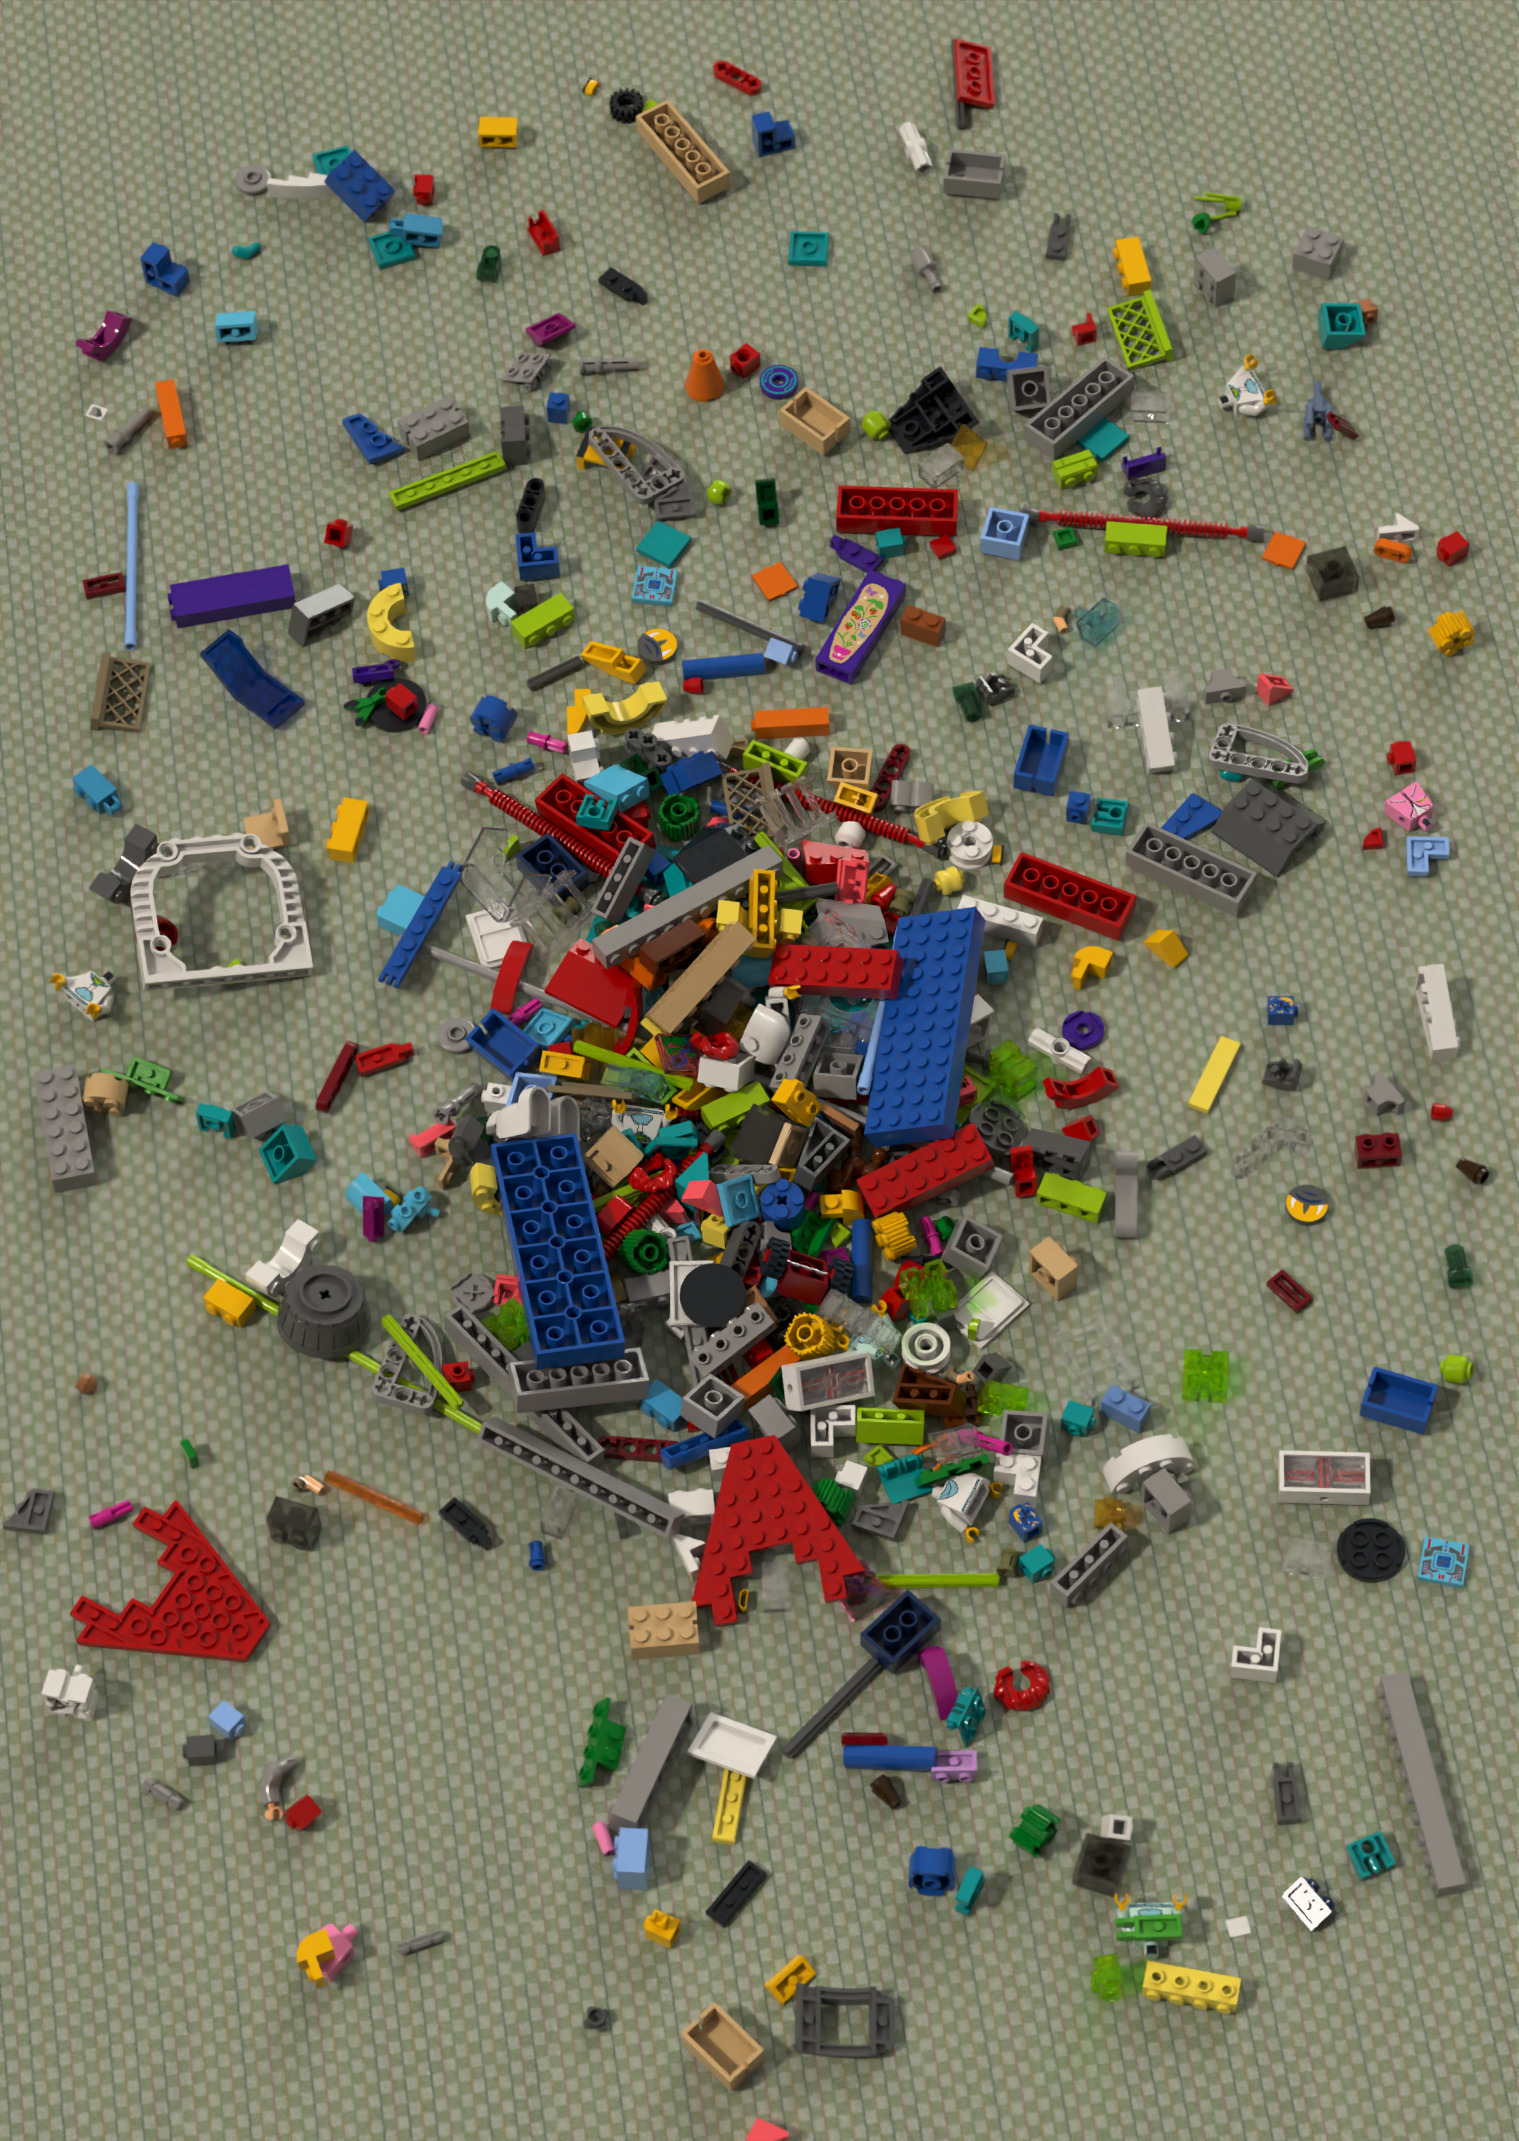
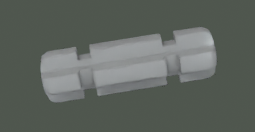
M147 1778L142 1785L145 1791L148 1793L152 1792L154 1797L165 1804L168 1803L169 1807L174 1810H179L184 1803L181 1797L178 1795L174 1796L175 1794L161 1784L158 1785L157 1781L152 1778Z
M437 1929L431 1931L429 1935L425 1933L410 1938L408 1942L406 1940L401 1941L397 1946L400 1954L403 1956L409 1954L411 1950L415 1952L431 1947L433 1943L435 1945L440 1944L444 1939L441 1930Z

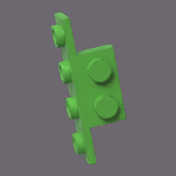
M135 1056L131 1060L126 1076L102 1067V1072L115 1075L116 1080L120 1078L125 1079L128 1082V1086L138 1089V1086L146 1088L144 1092L153 1096H157V1093L165 1095L163 1099L172 1103H176V1100L181 1102L185 1100L183 1097L166 1091L174 1072Z

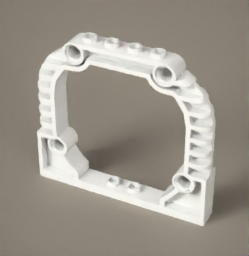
M234 833L230 836L213 835L208 838L196 836L185 840L174 838L159 844L156 854L148 858L137 870L132 881L130 895L144 992L311 976L313 963L297 877L287 860L282 855L273 851L271 847L261 844L258 836ZM245 846H252L254 849L249 850ZM168 853L171 857H165L162 854ZM235 859L238 864L244 867L260 866L273 881L281 919V925L277 927L274 937L276 949L269 955L267 964L250 966L237 964L229 968L216 966L208 970L186 972L185 963L178 960L170 952V939L159 933L153 897V886L160 875L175 873L185 863ZM281 935H287L290 939H283ZM155 947H163L165 950L158 951Z

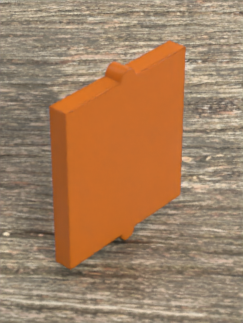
M1275 531L1262 556V560L1273 563L1276 567L1281 566L1293 570L1306 542L1293 538L1292 535L1288 536Z
M781 561L770 567H764L763 570L752 575L753 580L769 602L781 596L785 597V594L798 589V585Z

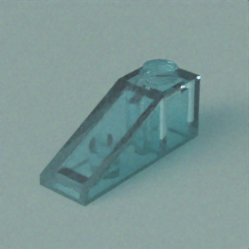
M612 1064L607 1065L600 1082L601 1085L633 1093L641 1098L657 1103L661 1102L668 1085L662 1074L646 1069Z

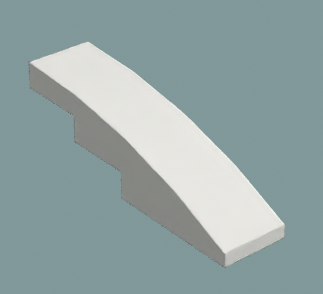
M309 173L308 178L289 175L287 181L269 178L267 182L268 194L271 197L313 199L337 196L324 183L328 175Z

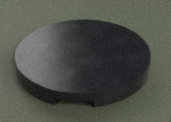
M392 678L378 683L369 691L366 698H371L380 688L385 687L388 692L389 689L401 683L417 696L419 707L403 720L387 707L386 702L375 706L369 717L374 726L387 732H402L403 729H407L421 721L427 702L423 690L415 682L404 678Z
M708 1263L696 1267L685 1277L680 1289V1303L684 1314L692 1322L702 1328L719 1329L726 1327L730 1320L735 1317L738 1318L746 1303V1290L741 1277L733 1269L718 1263Z
M1364 1518L1354 1521L1339 1536L1337 1543L1338 1561L1343 1570L1356 1580L1366 1583L1383 1582L1393 1577L1400 1570L1404 1562L1405 1544L1403 1538L1383 1520Z

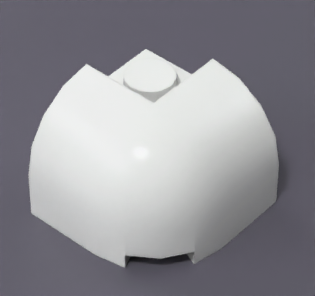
M758 1004L739 1043V1049L755 1056V1060L761 1063L777 1064L786 1049L791 1035L785 1017L762 1004Z

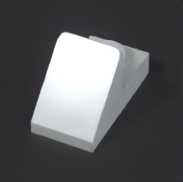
M1395 513L1394 526L1378 527L1377 540L1383 538L1399 543L1418 542L1419 526L1400 514Z
M680 1534L673 1535L674 1545L691 1580H697L701 1566L698 1556L704 1554L706 1543Z

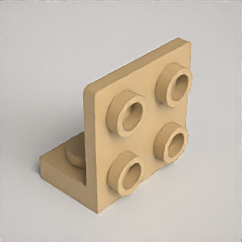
M281 798L273 800L274 808H271V812L243 819L246 834L258 836L261 844L272 849L291 845Z

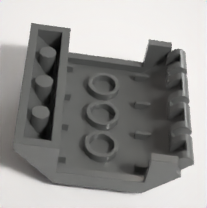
M1257 778L1251 779L1225 806L1212 829V833L1278 878L1290 865L1291 855L1312 833L1314 837H1317L1324 830L1326 820L1315 812H1310L1311 809L1299 801H1294V798L1283 790H1278L1268 780Z

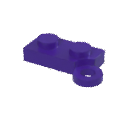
M390 659L385 661L384 664L352 668L353 682L367 684L370 681L378 680L382 682L394 678L393 669L401 666L400 660Z

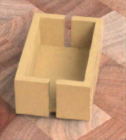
M807 387L794 397V401L790 400L779 410L780 425L823 456L836 446V442L839 443L850 433V417Z
M696 1601L628 1607L632 1660L700 1654Z
M714 2001L699 2015L702 2029L700 2030L699 2022L695 2019L680 2033L681 2044L731 2092L746 2078V2071L750 2074L765 2060L764 2049Z

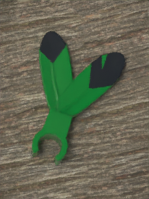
M385 687L380 688L371 698L348 701L344 704L343 708L348 711L361 709L355 718V725L359 727L368 720L375 706L386 702L385 695H382L387 694Z

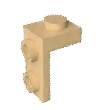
M438 1137L434 1144L436 1155L449 1159L438 1178L439 1188L445 1190L447 1184L450 1185L452 1183L457 1167L460 1168L461 1165L452 1160L448 1149L450 1139L444 1140Z

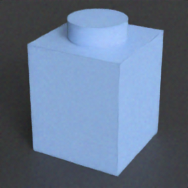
M771 637L764 657L791 667L798 657V648Z
M224 1700L208 1716L211 1726L230 1741L240 1736L245 1730L246 1722L244 1716Z

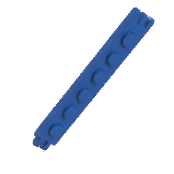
M450 861L447 867H441L378 978L379 982L383 983L386 977H388L386 985L391 986L395 980L393 987L397 989L400 987L462 878L461 864H457L454 870L455 862Z

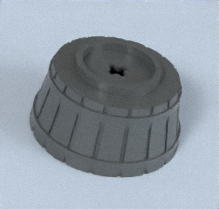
M325 1264L305 1268V1270H301L290 1280L285 1289L284 1297L280 1302L276 1320L280 1336L293 1350L309 1357L323 1359L344 1356L356 1350L366 1340L371 1329L370 1307L366 1301L365 1291L360 1281L346 1269ZM325 1291H328L329 1296L331 1297L321 1299V1295L319 1293H324Z

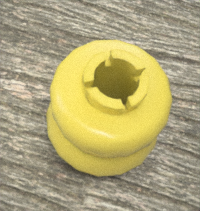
M954 866L937 871L935 880L933 879V884H936L934 885L937 892L940 891L945 896L962 890L963 883L965 882V878H962L964 876L962 871H958Z

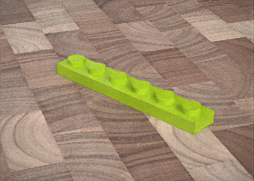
M495 451L388 492L389 498L396 511L504 471L506 470V464L499 451Z

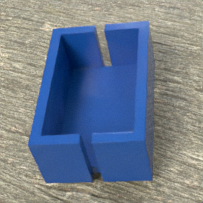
M356 150L349 154L342 163L338 164L324 180V183L364 223L377 210L383 207L395 193V190Z
M1029 724L1014 771L1013 788L1032 792L1033 788L1036 789L1035 793L1054 797L1069 747V733L1051 729L1050 744L1046 743L1047 728Z
M494 1008L480 1021L487 1034L485 1035L481 1027L477 1025L465 1038L473 1051L512 1082L516 1072L527 1073V1066L529 1065L532 1068L542 1057L543 1050L540 1045Z
M1374 1366L1361 1403L1359 1416L1424 1435L1436 1400L1438 1385Z

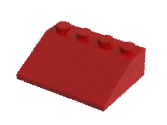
M580 938L567 952L545 988L544 993L617 1029L631 1013L632 1008L624 1006L629 984L636 979L620 965L606 969L593 954L592 944ZM639 982L642 998L644 999L650 991Z

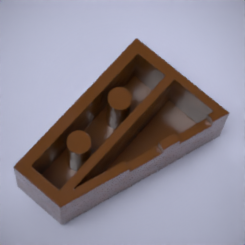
M688 919L666 933H662L654 940L643 944L639 948V961L655 977L674 972L680 966L688 968L706 948V933L691 919Z
M903 1362L892 1402L898 1409L924 1410V1415L962 1417L967 1396L957 1385L937 1376H931L925 1371L915 1369Z

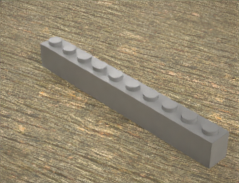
M767 845L592 939L593 954L606 969L616 966L625 959L637 955L639 948L643 944L673 929L679 923H683L688 919L696 922L701 918L709 916L712 912L718 910L719 900L735 901L749 893V879L754 869L775 871V879L783 875V860Z
M463 1304L459 1305L445 1315L444 1330L513 1400L508 1382L509 1362H518V1360ZM564 1408L525 1412L562 1451L595 1468L600 1467L604 1463L605 1449Z
M497 1417L483 1421L476 1440L477 1442L665 1538L678 1533L685 1515L684 1512Z
M1408 1671L1381 1676L1380 1683L1376 1686L1379 1699H1383V1717L1389 1721L1388 1735L1390 1741L1394 1740L1396 1746L1393 1749L1396 1762L1400 1761L1402 1768L1399 1769L1400 1779L1402 1783H1406L1405 1797L1407 1804L1412 1805V1823L1418 1827L1419 1847L1423 1846L1425 1854L1422 1855L1424 1867L1429 1868L1431 1876H1428L1430 1889L1435 1890L1436 1897L1463 1893L1466 1881Z

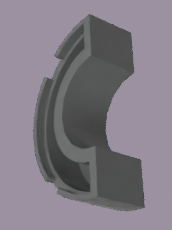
M135 824L125 837L124 851L117 865L107 874L100 871L89 886L93 893L114 904L122 903L131 897V885L137 870L148 858L156 854L159 846L157 835L138 824Z
M471 1114L459 1120L448 1144L452 1160L466 1169L468 1175L471 1168L477 1162L492 1166L491 1146L480 1138L484 1126Z

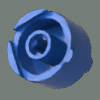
M487 695L486 698L484 696L481 697L470 716V721L474 726V732L479 735H490L493 740L501 743L517 719V712L513 708L509 710L506 707L508 703Z
M779 1179L764 1189L760 1197L764 1222H774L777 1230L786 1229V1231L798 1227L803 1221L805 1214L804 1195L801 1189L786 1179Z
M926 1846L916 1847L915 1852L909 1858V1888L912 1889L914 1887L918 1889L919 1894L925 1896H941L948 1889H950V1892L954 1890L956 1858L952 1855V1850L946 1847L940 1849L928 1848Z

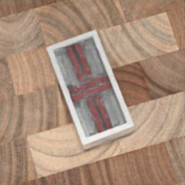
M851 1351L781 1366L786 1410L805 1411L875 1396L870 1352Z
M1279 1450L1278 1503L1369 1505L1370 1453Z

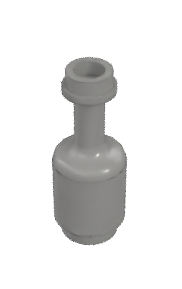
M923 246L913 248L910 252V260L920 276L927 277L930 283L929 289L932 293L941 291L943 288L940 280H936L933 274L936 266L928 250Z

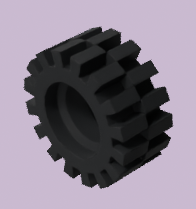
M621 88L619 93L615 91L614 95L610 96V114H612L613 119L616 118L617 122L621 120L623 124H625V121H628V124H630L631 120L636 122V116L641 114L644 109L643 96L640 95L639 91L635 92L633 88L631 91H629V88H625L626 91H623ZM623 104H632V105H633L632 107H629V108H623V107H621V105H623Z

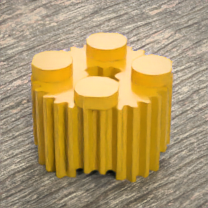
M1463 610L1454 614L1447 611L1442 613L1436 619L1437 622L1433 625L1434 627L1428 629V633L1440 653H1444L1447 657L1455 655L1458 649L1469 647L1475 642V630Z
M895 1211L871 1222L875 1233L878 1234L874 1236L879 1248L884 1247L883 1253L887 1261L908 1254L917 1247L914 1235L911 1236L907 1226L909 1223L903 1212L897 1213Z
M803 1312V1314L799 1313L798 1316L795 1315V1318L792 1320L793 1323L789 1324L790 1327H787L788 1332L784 1335L786 1345L790 1350L804 1361L831 1354L834 1349L833 1339L835 1337L830 1325L816 1314L812 1315L809 1313L808 1315Z

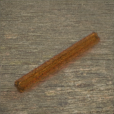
M332 1470L327 1471L324 1477L325 1482L416 1525L422 1524L424 1520V1513Z

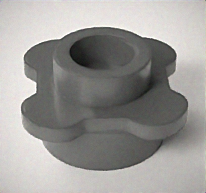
M589 2007L587 2009V2019L583 2022L586 2029L595 2028L599 2032H603L606 2029V2019L610 2016L609 2011L599 2007Z

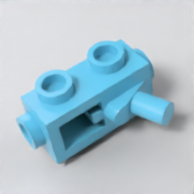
M419 1186L415 1191L410 1190L404 1196L403 1200L405 1202L402 1206L397 1204L389 1213L392 1217L387 1224L392 1230L398 1231L401 1234L416 1217L422 1218L425 1214L437 1218L440 1209L428 1205L432 1196L429 1195L426 1188Z

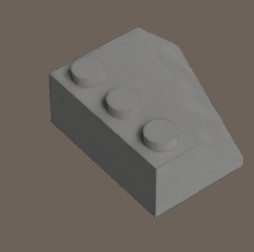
M822 898L815 902L814 906L823 946L870 949L873 947L877 949L888 947L889 939L886 925L879 906L860 903L848 904L843 901Z

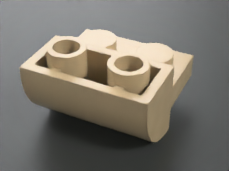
M613 1125L582 1156V1159L611 1188H614L635 1168L644 1157V1154Z

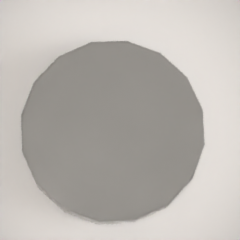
M465 1274L453 1283L451 1300L455 1308L463 1304L475 1315L486 1311L492 1305L494 1299L493 1285L485 1276L481 1274Z

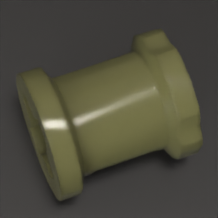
M568 896L561 906L553 909V913L560 922L566 923L568 918L575 912L578 913L581 908L574 898Z
M1003 1548L1000 1553L1002 1556L1001 1562L997 1566L996 1572L1003 1577L1013 1578L1016 1575L1015 1567L1021 1554L1014 1549Z

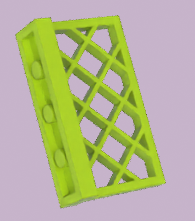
M1151 289L1143 291L1144 296L1107 308L1129 371L1164 359L1167 360V363L1175 360L1172 346ZM1136 305H1143L1140 312L1132 310ZM1117 311L1125 312L1122 318L1115 317L1113 313ZM1129 314L1137 316L1133 323L1126 321ZM1141 318L1149 321L1145 327L1137 325ZM1122 324L1130 327L1127 333L1119 331ZM1134 329L1142 331L1139 337L1131 335ZM1146 333L1154 335L1151 342L1143 340ZM1128 339L1135 342L1132 348L1124 346ZM1139 344L1148 346L1144 353L1136 350ZM1152 348L1160 351V354L1154 356L1148 353ZM1133 354L1141 357L1139 361L1133 363L1130 362V358Z

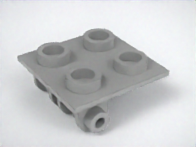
M521 352L507 370L502 381L521 382L525 384L524 388L527 391L534 390L550 368L551 362L549 358L551 355Z

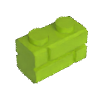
M1088 449L1053 461L1051 472L1060 489L1066 487L1073 488L1078 483L1090 482L1095 477H1098V465Z

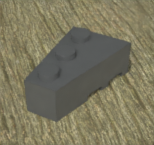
M524 406L500 407L503 461L506 466L528 465L527 457H531L530 445L526 443V441H530V431L526 429V425H529V414L524 412Z
M339 583L295 602L292 607L288 634L302 648L308 644L306 642L314 635L320 636L322 634L321 630L329 624L334 626L352 613L355 597Z
M815 1117L792 1182L808 1193H811L845 1156L850 1139Z
M1031 1128L1022 1146H1032L1034 1165L1059 1174L1069 1180L1080 1181L1090 1164V1141Z

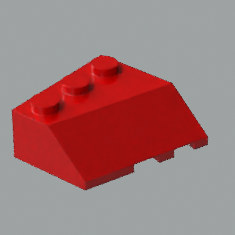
M801 840L798 844L804 880L808 885L836 882L839 859L856 858L869 862L867 850Z

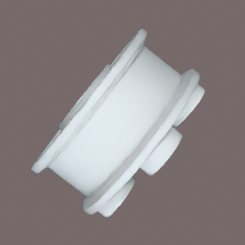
M967 820L958 823L949 831L947 836L948 858L955 866L962 869L974 870L981 868L988 863L992 856L993 837L990 830L979 822Z
M926 1322L910 1327L902 1338V1358L904 1363L909 1364L915 1369L923 1370L929 1375L941 1371L950 1359V1338L947 1332L936 1324ZM922 1347H930L931 1349H930V1350H922L921 1348H922Z

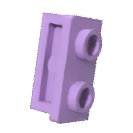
M977 1750L938 1751L937 1767H931V1780L944 1783L949 1780L970 1782L977 1779Z

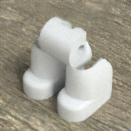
M539 1086L527 1088L521 1092L517 1103L495 1111L489 1117L486 1133L493 1136L494 1140L498 1143L577 1133L580 1144L579 1107L571 1096H561L550 1100L549 1094L544 1088Z

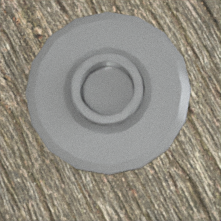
M249 165L239 170L236 174L235 182L241 192L258 194L267 189V182L271 177L266 168L260 165Z
M449 1019L439 1027L437 1033L438 1043L447 1052L463 1053L471 1049L465 1038L475 1027L467 1019Z

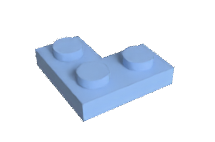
M1407 836V876H1428V859H1449V837Z

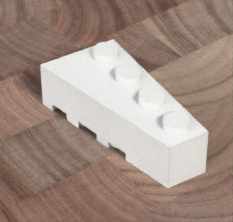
M714 715L712 719H708L706 716L700 717L698 721L684 719L683 723H678L677 721L656 723L652 734L657 737V746L663 748L671 757L690 758L700 751H703L704 754L713 751L716 760H726L734 743V739L720 715Z
M1444 964L1420 966L1417 971L1415 992L1431 1061L1457 1058V1052L1461 1049L1460 1038L1456 1037L1457 1025L1455 1018L1453 1019V1009L1449 997Z

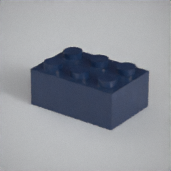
M549 833L516 855L517 869L555 907L561 906L568 896L574 897L589 886L588 872Z
M907 1590L860 1634V1646L877 1659L891 1674H894L941 1630V1618Z

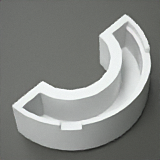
M298 1219L285 1232L283 1243L274 1258L267 1264L258 1260L245 1274L247 1283L270 1297H278L284 1294L290 1280L303 1269L305 1270L313 1253L319 1248V1231Z
M1171 1434L1149 1437L1120 1450L1122 1455L1116 1459L1111 1457L1102 1472L1111 1494H1123L1133 1488L1140 1478L1146 1477L1154 1471L1165 1468L1166 1470H1172L1174 1474H1185L1196 1468V1465L1184 1438L1178 1436L1176 1439Z

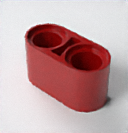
M616 1195L596 1216L599 1231L607 1237L611 1236L634 1213L636 1207L620 1195Z

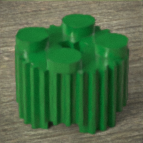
M675 793L669 794L668 797L665 796L664 802L662 801V805L658 809L661 832H664V835H667L668 838L670 837V840L673 842H679L682 839L686 840L687 837L690 838V836L698 833L700 829V810L697 800L694 797L688 798L687 795L684 797Z
M634 1229L631 1233H627L628 1236H625V1240H622L623 1244H620L618 1247V1256L623 1260L622 1264H625L628 1270L636 1273L652 1274L656 1273V1270L662 1271V1268H665L664 1264L668 1263L666 1257L668 1255L666 1252L668 1250L666 1248L667 1239H664L665 1237L661 1236V1233L651 1230Z
M823 1477L821 1482H814L811 1489L835 1526L842 1527L854 1504L855 1493L849 1489L845 1492L844 1489L836 1486V1481Z
M1037 1803L1036 1805L1033 1804L1032 1807L1027 1806L1020 1817L1023 1819L1019 1827L1015 1826L1009 1835V1838L1013 1840L1015 1845L1035 1858L1040 1857L1042 1854L1040 1851L1041 1847L1053 1841L1058 1832L1055 1826L1061 1822V1818Z

